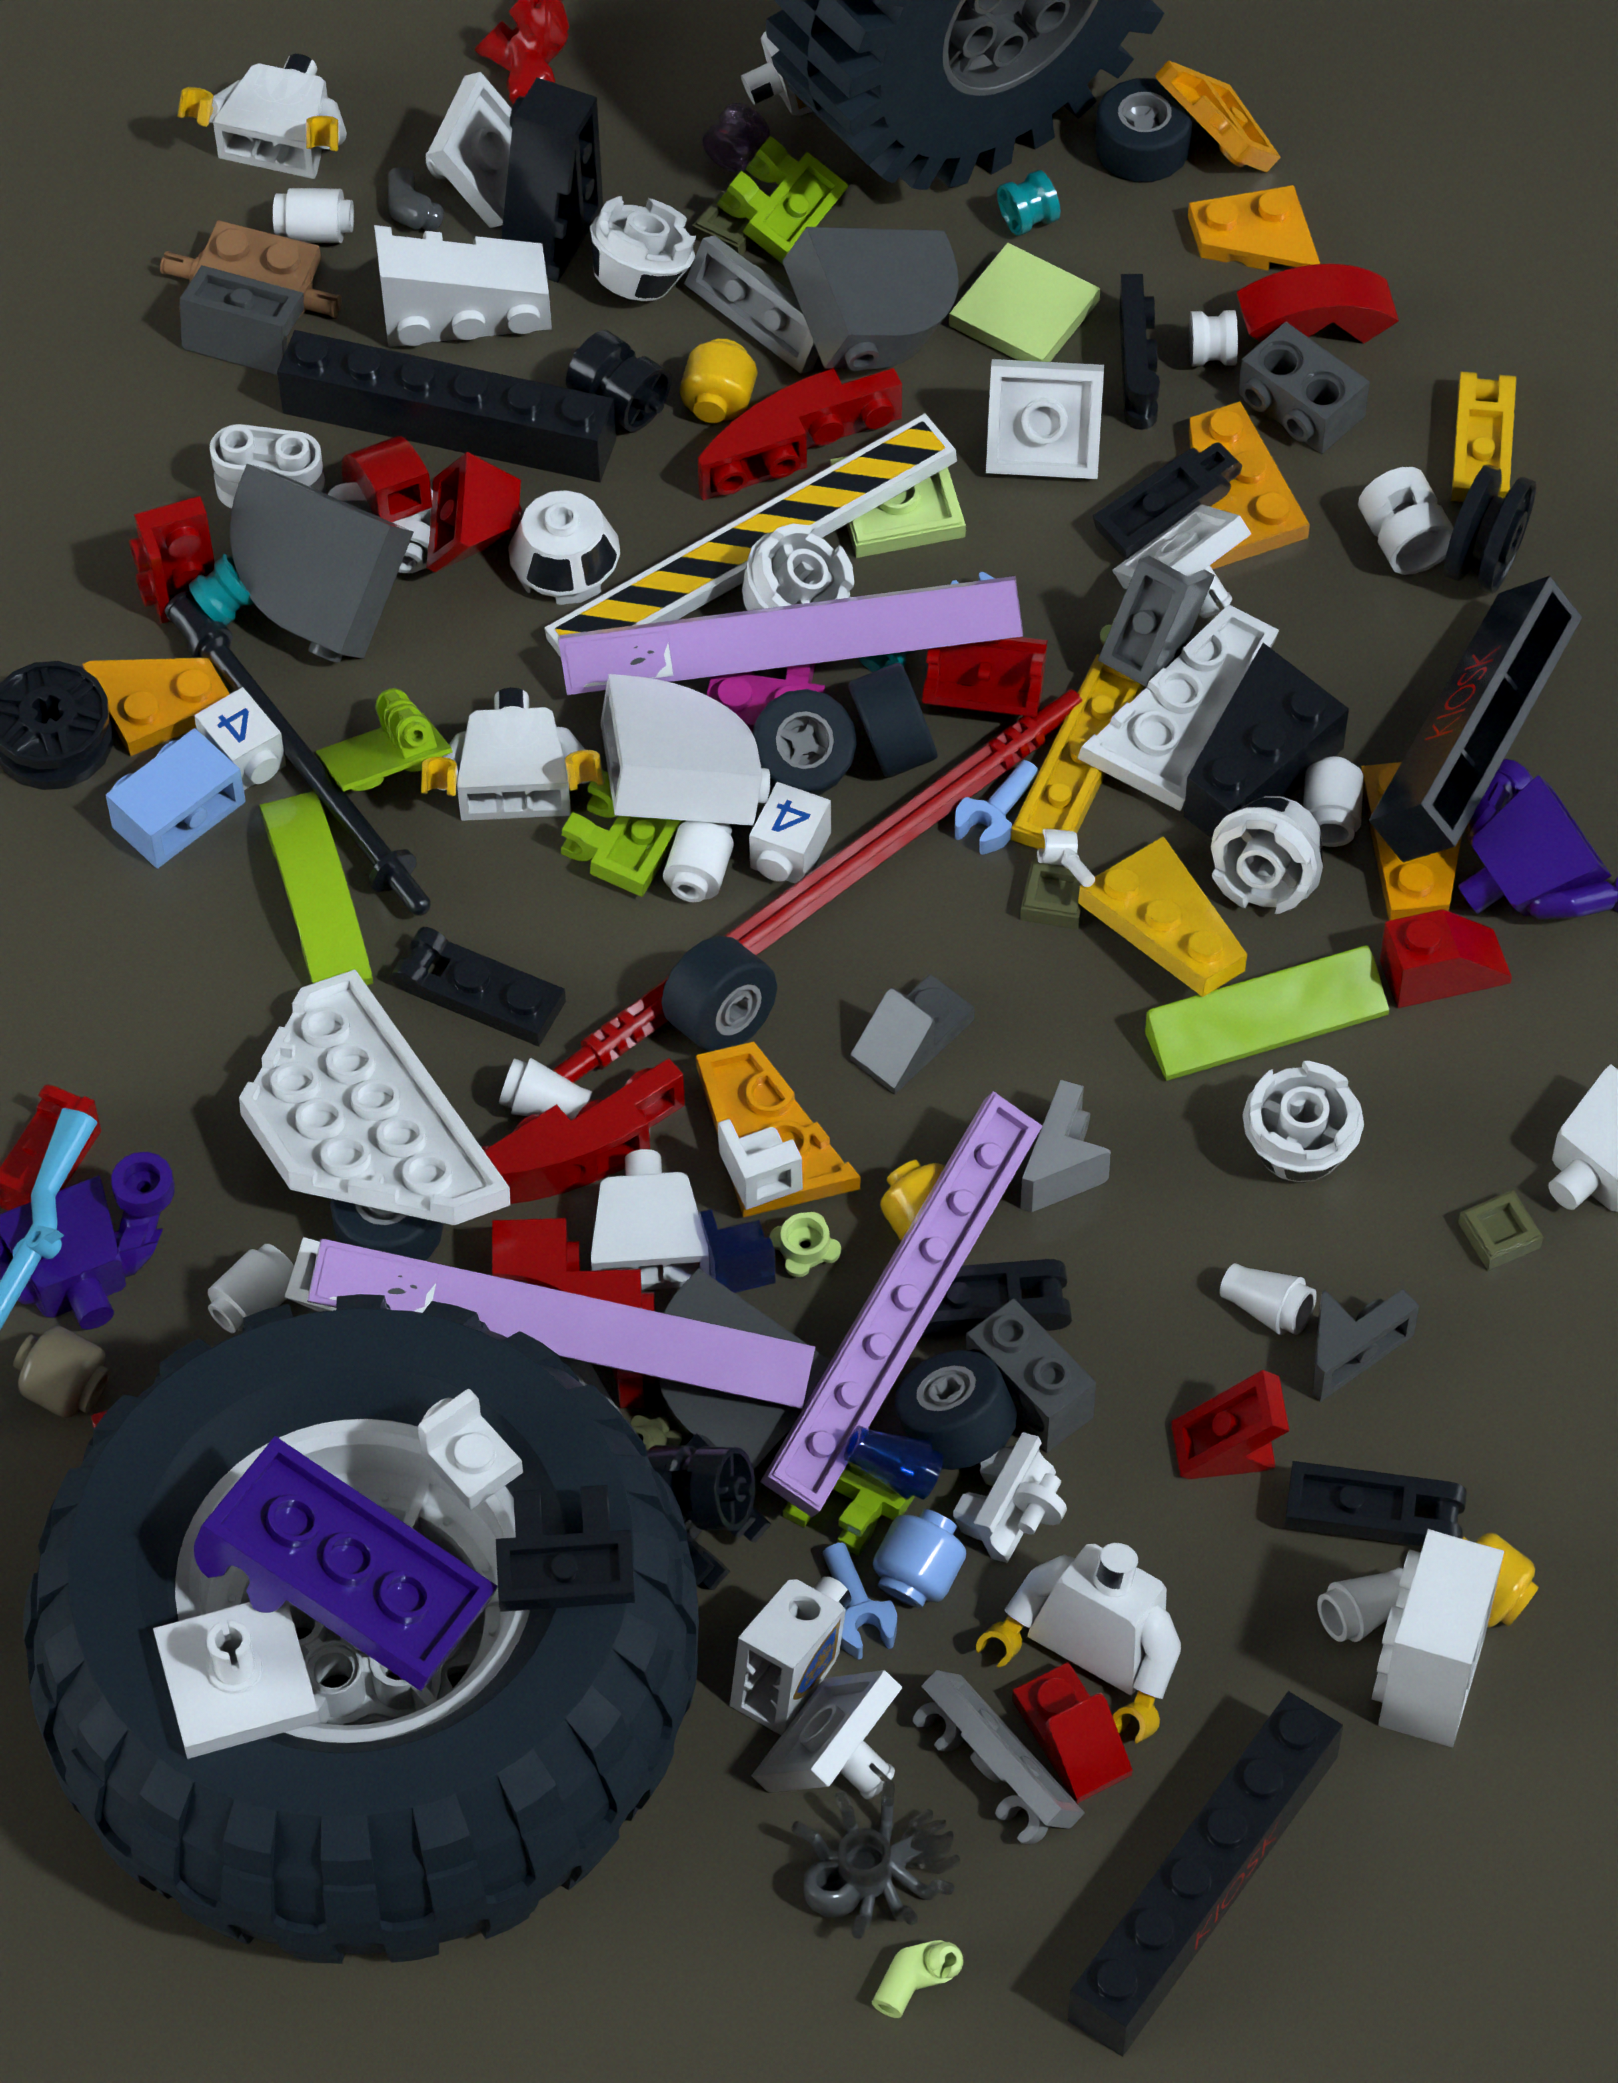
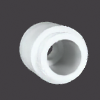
M289 188L287 194L276 193L273 203L274 233L278 236L306 243H342L344 233L353 232V201L344 200L342 189Z
M1332 756L1323 758L1309 766L1305 773L1303 807L1310 811L1319 824L1322 846L1337 847L1348 844L1353 840L1355 832L1361 826L1363 772L1359 767L1342 757Z
M686 821L679 825L663 873L664 882L678 898L688 902H700L713 898L719 893L734 846L730 824Z
M264 1244L258 1250H248L208 1289V1296L211 1301L208 1310L213 1319L228 1332L234 1333L237 1329L243 1332L244 1317L265 1309L278 1307L287 1299L285 1294L294 1268L293 1263L284 1253L271 1244Z

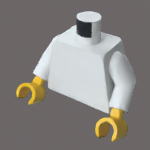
M295 53L290 55L283 68L260 63L253 65L242 80H237L215 95L205 89L196 87L183 88L181 91L177 117L197 118V123L204 127H207L209 123H213L218 158L315 179L322 148L338 151V146L343 144L347 134L338 104L327 97L326 81L320 76H316V63L303 54Z
M513 687L504 688L495 694V710H476L469 715L467 730L457 733L449 743L453 753L441 757H431L422 762L421 793L428 794L429 790L437 788L439 790H447L448 796H455L457 783L461 821L570 816L569 789L571 791L577 790L578 784H585L590 781L596 782L597 786L604 785L600 754L594 750H586L569 729L556 727L552 710L546 707L529 708L527 692Z
M1122 1543L1107 1544L1103 1548L1096 1544H1086L1076 1558L1061 1555L1031 1570L1004 1609L1008 1614L1004 1622L993 1624L978 1638L976 1652L980 1653L992 1637L998 1638L1006 1646V1655L1000 1660L997 1667L1005 1666L1021 1649L1022 1637L1020 1631L1024 1626L1030 1628L1027 1637L1131 1696L1138 1690L1134 1702L1118 1709L1113 1714V1719L1119 1733L1128 1726L1131 1714L1136 1717L1140 1725L1139 1733L1135 1739V1744L1153 1735L1159 1728L1160 1717L1153 1704L1156 1698L1163 1699L1181 1652V1642L1170 1614L1166 1611L1167 1588L1161 1580L1137 1568L1138 1556L1135 1551Z

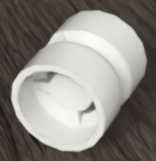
M1400 467L1387 471L1375 478L1365 487L1358 502L1361 513L1374 536L1378 537V543L1394 572L1402 575L1426 571L1443 561L1446 557L1449 541L1454 529L1441 505L1437 504L1438 499L1424 474L1415 467Z

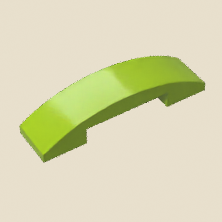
M312 791L260 804L261 816L273 856L276 857L312 984L352 970L357 971L366 985L374 984L346 878L318 795Z

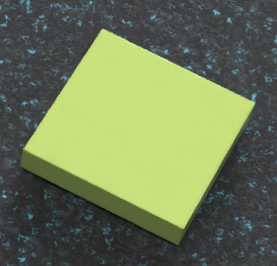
M1007 243L949 313V326L1016 360L1051 362L1100 301V288Z
M848 456L830 459V466ZM948 467L846 524L856 558L964 538L966 535V524Z

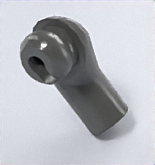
M406 167L393 168L389 172L388 211L392 219L415 230L423 228L425 231L437 230L444 218L443 208L440 204L431 202L428 196L415 191V173Z

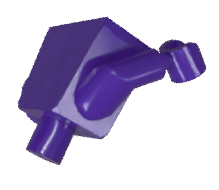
M1504 759L1465 828L1467 839L1485 865L1484 868L1458 885L1468 903L1479 914L1506 896L1513 908L1523 916L1532 915L1538 919L1579 918L1609 911L1612 908L1618 912V877L1612 884L1605 881L1612 875L1552 786L1540 775L1533 778L1530 772L1515 760Z
M135 1152L124 1157L116 1164L111 1175V1185L114 1198L118 1206L124 1211L119 1230L115 1232L103 1183L99 1175L58 1191L55 1197L58 1220L57 1230L64 1235L60 1238L62 1242L61 1249L51 1259L41 1258L17 1301L22 1304L35 1303L42 1314L50 1318L73 1310L80 1327L86 1330L98 1328L110 1321L114 1315V1310L107 1296L121 1291L126 1286L125 1277L135 1275L151 1258L163 1230V1228L157 1229L160 1212L171 1203L175 1194L173 1173L168 1162L160 1155L151 1152ZM31 1202L0 1214V1280L14 1258V1247L21 1239L26 1237L33 1224Z

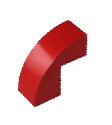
M1344 264L1300 266L1263 277L1237 291L1248 334L1259 342L1265 340L1285 322L1292 325L1308 338L1334 322L1365 344L1399 322L1387 279L1375 272L1357 266Z
M396 436L343 456L341 464L343 483H358L374 515L390 522H395L433 508L429 472L416 450L404 437Z

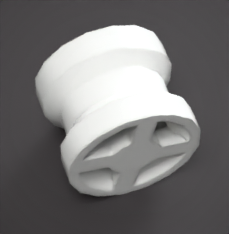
M1223 310L1219 316H1206L1202 311H1190L1189 352L1191 366H1204L1210 360H1219L1225 366L1236 365L1238 331L1235 310Z

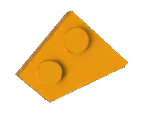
M1170 60L1155 74L1156 79L1220 144L1219 149L1234 165L1243 167L1246 164L1267 173L1281 158L1230 84Z
M1294 185L1189 203L1188 219L1201 258L1226 263L1237 261L1245 264L1247 267L1267 271L1269 270L1270 262L1292 267L1320 264Z
M209 658L94 660L83 663V669L98 679L107 695L109 715L111 716L113 727L130 757L185 734L194 728L196 729L194 715L230 695Z

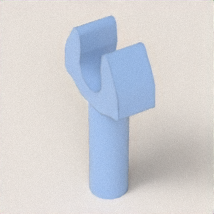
M1023 760L987 801L975 800L969 797L963 798L957 806L955 813V839H962L973 825L984 824L988 828L985 829L980 837L979 853L985 855L1003 848L1011 840L1012 823L1006 819V814L1034 783L1039 773L1038 768L1033 763Z
M845 1543L830 1545L822 1554L831 1576L840 1581L851 1594V1602L845 1609L846 1613L840 1647L854 1658L862 1659L863 1643L857 1629L864 1624H871L880 1631L881 1639L888 1649L893 1648L897 1633V1612L893 1602H880L869 1599Z

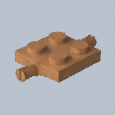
M219 220L205 249L198 257L194 259L166 251L161 260L160 271L162 274L189 279V283L201 265L302 292L304 295V310L300 317L306 310L336 318L342 304L341 295L313 289L312 280L322 259L318 245Z

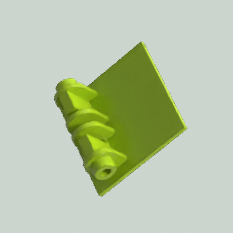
M397 688L383 691L376 700V712L380 721V728L315 751L319 760L343 792L349 789L353 791L372 789L380 785L384 781V777L402 770L410 772L421 771L422 762L425 759L453 753L451 746L424 713H421L414 703L409 700L408 696Z

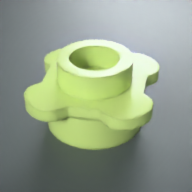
M816 1212L798 1213L789 1217L782 1226L775 1227L769 1236L771 1247L780 1250L786 1260L785 1269L787 1273L794 1277L806 1276L810 1268L822 1262L833 1263L838 1260L841 1254L840 1243L830 1238L829 1228L824 1217ZM804 1241L811 1243L808 1248H802L799 1244Z

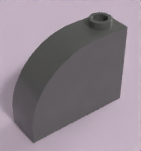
M806 227L782 261L824 368H844L860 371L864 369L886 368L905 362L921 350L951 310L958 292L959 281L956 259L944 230Z
M247 463L233 501L230 520V543L237 573L246 590L250 593L249 597L269 619L280 627L310 640L311 643L308 651L337 663H340L343 655L364 659L414 532L273 470Z
M700 1268L677 1291L664 1314L806 1344ZM816 1350L814 1351L803 1408L831 1362ZM656 1378L657 1398L661 1415L668 1417L672 1422V1430L679 1431L684 1437L682 1446H686L693 1436L698 1433L708 1437L716 1447H739L743 1449L749 1456L753 1466L756 1497L765 1487L760 1482L802 1409Z

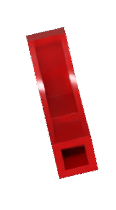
M566 1218L492 1220V1276L655 1311L654 1292L642 1293L641 1269L581 1271L580 1242L568 1241ZM611 1368L618 1389L620 1409L645 1408L644 1384H656V1378Z

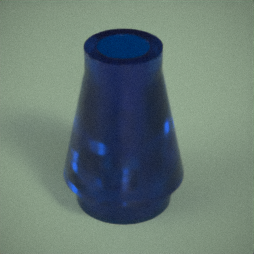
M859 1425L854 1429L847 1442L844 1460L857 1465L905 1500L910 1499L912 1496L924 1500L929 1496L939 1478L943 1465V1454L933 1450L930 1441L873 1431Z

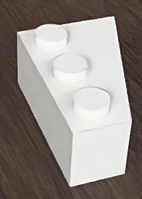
M374 225L388 347L417 346L424 343L459 339L472 340L478 337L514 333L527 334L533 331L552 329L548 282L541 243L475 236L473 244L443 241L441 232L425 231L423 239L393 236L391 227Z

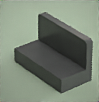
M201 265L180 297L182 347L188 351L277 375V370L287 349V336L304 310V295L299 291Z
M1149 555L1139 559L1098 661L1147 687L1148 682L1163 667L1166 669L1181 654L1215 575L1204 569L1186 576Z

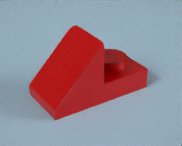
M1261 1370L1171 1421L1180 1476L1186 1479H1198L1263 1472L1275 1468L1271 1441L1289 1432L1281 1382L1278 1375Z
M1069 1662L1013 1689L1012 1701L1077 1804L1132 1776L1133 1769L1107 1700L1102 1693L1090 1697Z

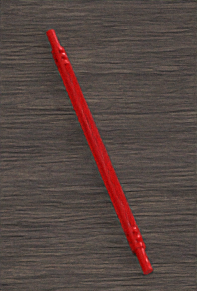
M1069 689L1039 711L1037 717H1021L725 936L733 937L756 956L954 811L963 798L973 797L1045 743V736L1062 724L1072 709L1083 701L1076 691ZM668 977L580 1042L581 1049L552 1070L575 1083L595 1067L603 1070L668 1022L664 1016L661 1003L664 985Z

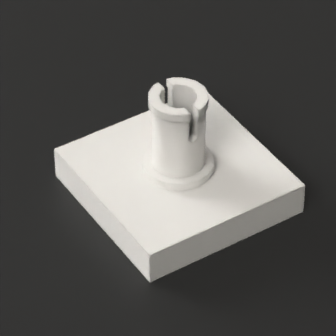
M481 72L464 76L433 143L426 153V164L431 175L435 178L443 179L447 177L489 228L503 225L512 134L509 122L512 108Z
M992 359L986 473L1098 479L1104 365Z
M1201 504L1112 571L1122 587L1127 589L1139 559L1148 555L1186 576L1205 569L1215 575L1199 612L1202 618H1208L1220 612L1216 605L1220 602L1222 607L1225 608L1233 599L1230 593L1225 590L1210 565L1250 536L1251 532L1240 515Z
M287 1600L278 1610L270 1613L259 1612L253 1609L251 1602L153 1628L187 1759L320 1723L317 1704Z
M885 1670L824 1678L751 1776L768 1793L829 1787L840 1772L860 1791V1794L865 1799L875 1797L887 1786L880 1777L883 1776L886 1780H891L895 1769L892 1765L886 1763L863 1740L900 1692L902 1686Z

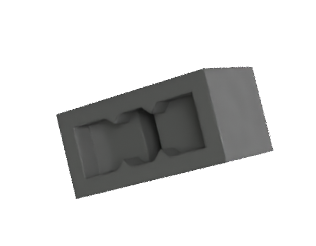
M1285 322L1242 358L1238 394L1244 398L1245 402L1252 409L1264 412L1282 425L1295 440L1305 442L1320 454H1323L1366 416L1370 381L1292 325Z
M1014 1298L967 1333L966 1351L979 1352L995 1362L1017 1409L1016 1422L1028 1434L1039 1436L1042 1442L1040 1447L1046 1453L1094 1418L1096 1381Z

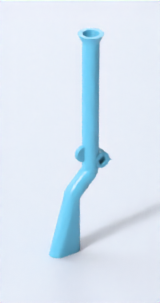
M62 1108L31 1192L33 1224L26 1237L21 1239L14 1247V1258L0 1280V1330L41 1258L51 1259L61 1249L62 1242L60 1238L64 1235L57 1230L58 1220L55 1197L98 1123L93 1117L84 1112Z

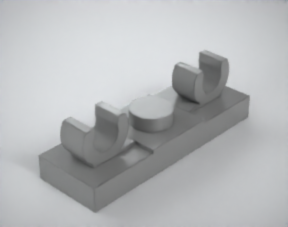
M715 235L703 238L684 284L799 373L812 371L819 353L794 294Z
M936 1670L921 1687L935 1702L924 1704L917 1710L913 1717L914 1724L917 1727L928 1728L936 1718L942 1716L946 1723V1730L938 1738L934 1746L940 1751L950 1752L958 1748L965 1739L974 1749V1752L970 1755L974 1765L990 1780L999 1783L1000 1780L1005 1781L1014 1789L1018 1795H1011L1003 1799L998 1805L995 1814L1001 1820L1010 1821L1019 1810L1024 1808L1029 1815L1028 1826L1017 1837L1021 1844L1032 1845L1039 1842L1046 1835L1049 1826L1070 1829L1085 1814L1080 1806L962 1675Z

